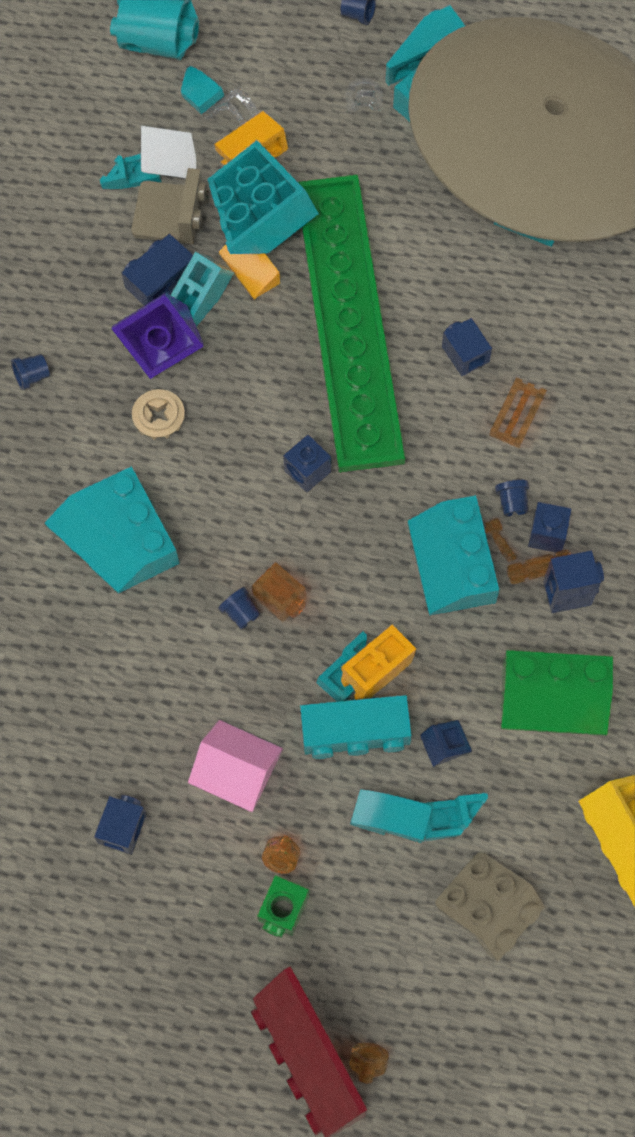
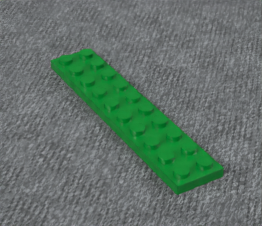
M358 175L299 181L298 183L305 189L319 213L302 226V234L338 472L404 465L405 455Z

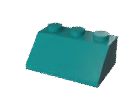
M476 495L442 501L407 521L429 616L495 604L497 602L499 586Z

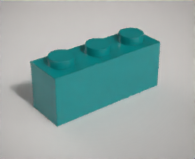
M407 695L300 705L305 755L312 754L313 759L333 757V752L347 751L350 756H360L369 753V749L383 748L384 752L389 753L404 750V745H410L412 736Z

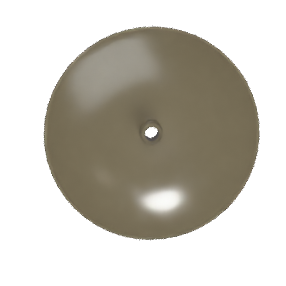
M503 17L469 24L448 34L428 51L416 70L410 88L408 107L410 124L420 153L429 168L453 195L480 215L501 226L542 239L567 242L594 241L620 235L635 228V63L608 43L589 33L561 23L526 17Z

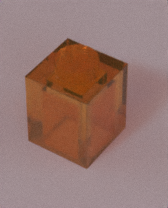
M276 562L252 585L253 597L282 623L289 616L292 618L297 617L306 606V588Z

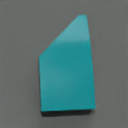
M189 66L186 69L180 91L181 95L200 114H203L224 97L223 89L197 68Z
M141 154L124 159L121 155H118L114 160V167L106 177L102 176L100 179L102 189L131 188L140 186L144 181L162 182L159 174L141 171Z
M364 631L343 649L342 655L317 678L316 683L337 702L347 701L355 693L354 688L350 684L346 687L342 685L343 671L341 667L366 647L367 634Z
M488 794L457 796L454 800L424 803L433 807L423 842L460 836L486 802Z

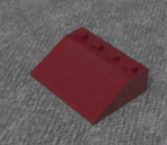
M289 966L252 998L256 1008L250 1012L260 1032L267 1028L274 1042L269 1044L268 1047L278 1066L286 1063L292 1075L286 1081L295 1099L299 1100L302 1097L305 1099L310 1112L304 1116L314 1135L316 1136L322 1132L324 1137H332L366 1117L368 1110L291 966Z

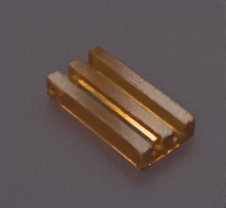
M516 377L490 430L489 436L520 448L547 390L544 388L538 390L534 388V384L529 382L526 385L522 383V379ZM518 391H523L524 393L505 432H499ZM530 395L535 396L536 398L517 438L511 437Z

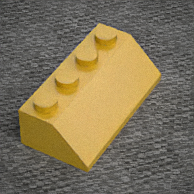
M635 775L609 781L578 802L583 809L585 820L592 826L601 843L603 854L610 860L616 871L620 886L627 892L635 907Z

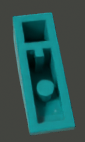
M451 5L440 10H434L425 16L387 62L385 82L388 86L404 79L417 69L424 56L437 42L465 26Z
M195 251L171 296L187 305L197 327L219 301L235 272L210 256Z

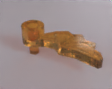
M494 518L485 522V533H490L502 556L508 562L517 559L515 553L499 533L503 531L499 519Z

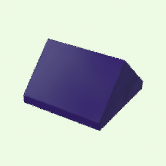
M166 292L111 327L150 379L204 347L202 338L187 305Z

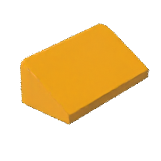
M226 245L219 251V255L229 268L235 272V276L253 299L280 284L279 271L266 254H230Z

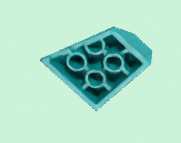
M258 140L207 179L215 207L219 213V222L225 234L226 246L230 254L269 253L319 214L305 189Z
M132 466L70 495L44 523L109 586L111 585L118 594L179 564L177 551Z

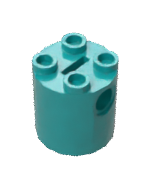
M117 0V5L119 6L117 17L112 18L110 34L111 36H116L119 48L181 60L186 50L196 43L199 33V19L191 0Z

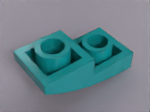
M360 789L350 825L381 835L390 833L422 843L433 806L390 794Z

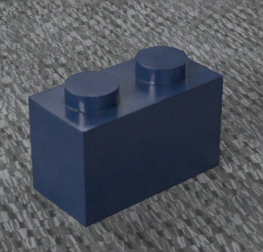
M169 233L162 240L152 243L148 251L141 257L131 260L121 272L124 287L144 306L165 292L171 295L193 255Z
M592 550L550 559L543 584L551 613L592 606L596 594L599 593L600 584L604 581L602 565L600 561L595 562Z

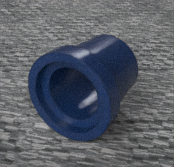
M342 0L341 15L359 20L360 24L369 25L375 13L376 0Z
M42 354L24 359L19 357L11 359L12 370L21 390L29 389L30 384L50 376L48 365Z
M512 480L495 486L496 494L500 495L503 515L505 517L512 516L514 512L518 515H524L529 512L526 492L529 489V483L527 480Z
M245 587L234 592L218 607L222 614L226 613L241 630L247 627V623L250 620L254 621L261 615L255 604L247 596L249 591Z

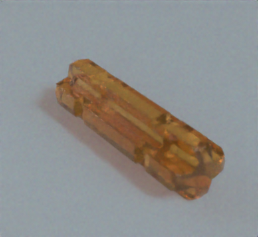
M565 549L555 552L556 555L554 556L550 553L525 560L524 564L520 562L510 564L506 570L508 579L511 584L525 582L524 579L526 578L532 580L543 577L546 574L551 558L571 555V552Z

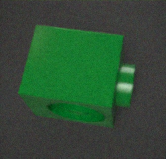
M275 875L257 915L258 921L264 924L262 930L279 938H282L284 933L292 936L309 898V889ZM279 901H286L292 905L293 910L289 916L278 918L272 913L273 906Z

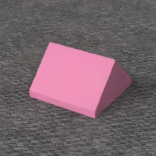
M219 720L201 741L188 783L253 813L283 748Z

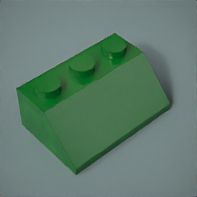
M506 650L502 667L501 729L607 736L613 694V656Z

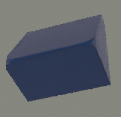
M459 720L432 725L420 734L433 767L472 752Z

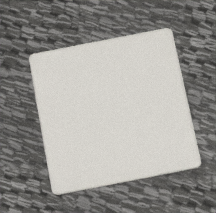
M141 126L142 172L186 178L188 168L196 169V155L191 133Z

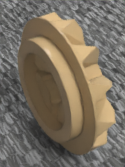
M156 389L144 393L136 400L132 409V420L141 435L150 436L153 440L157 437L168 439L170 434L180 430V426L183 420H185V410L182 401L177 395L167 390ZM166 408L164 415L167 421L158 418L156 421L151 422L153 414L150 409L160 412Z

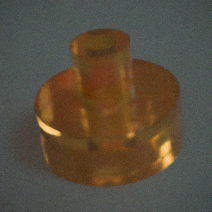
M290 836L273 837L265 845L262 861L269 870L275 873H290L297 867L301 854L300 848Z
M358 1043L352 1048L349 1065L353 1071L359 1074L358 1079L360 1082L370 1084L373 1082L374 1077H379L386 1073L389 1053L385 1048L374 1043Z

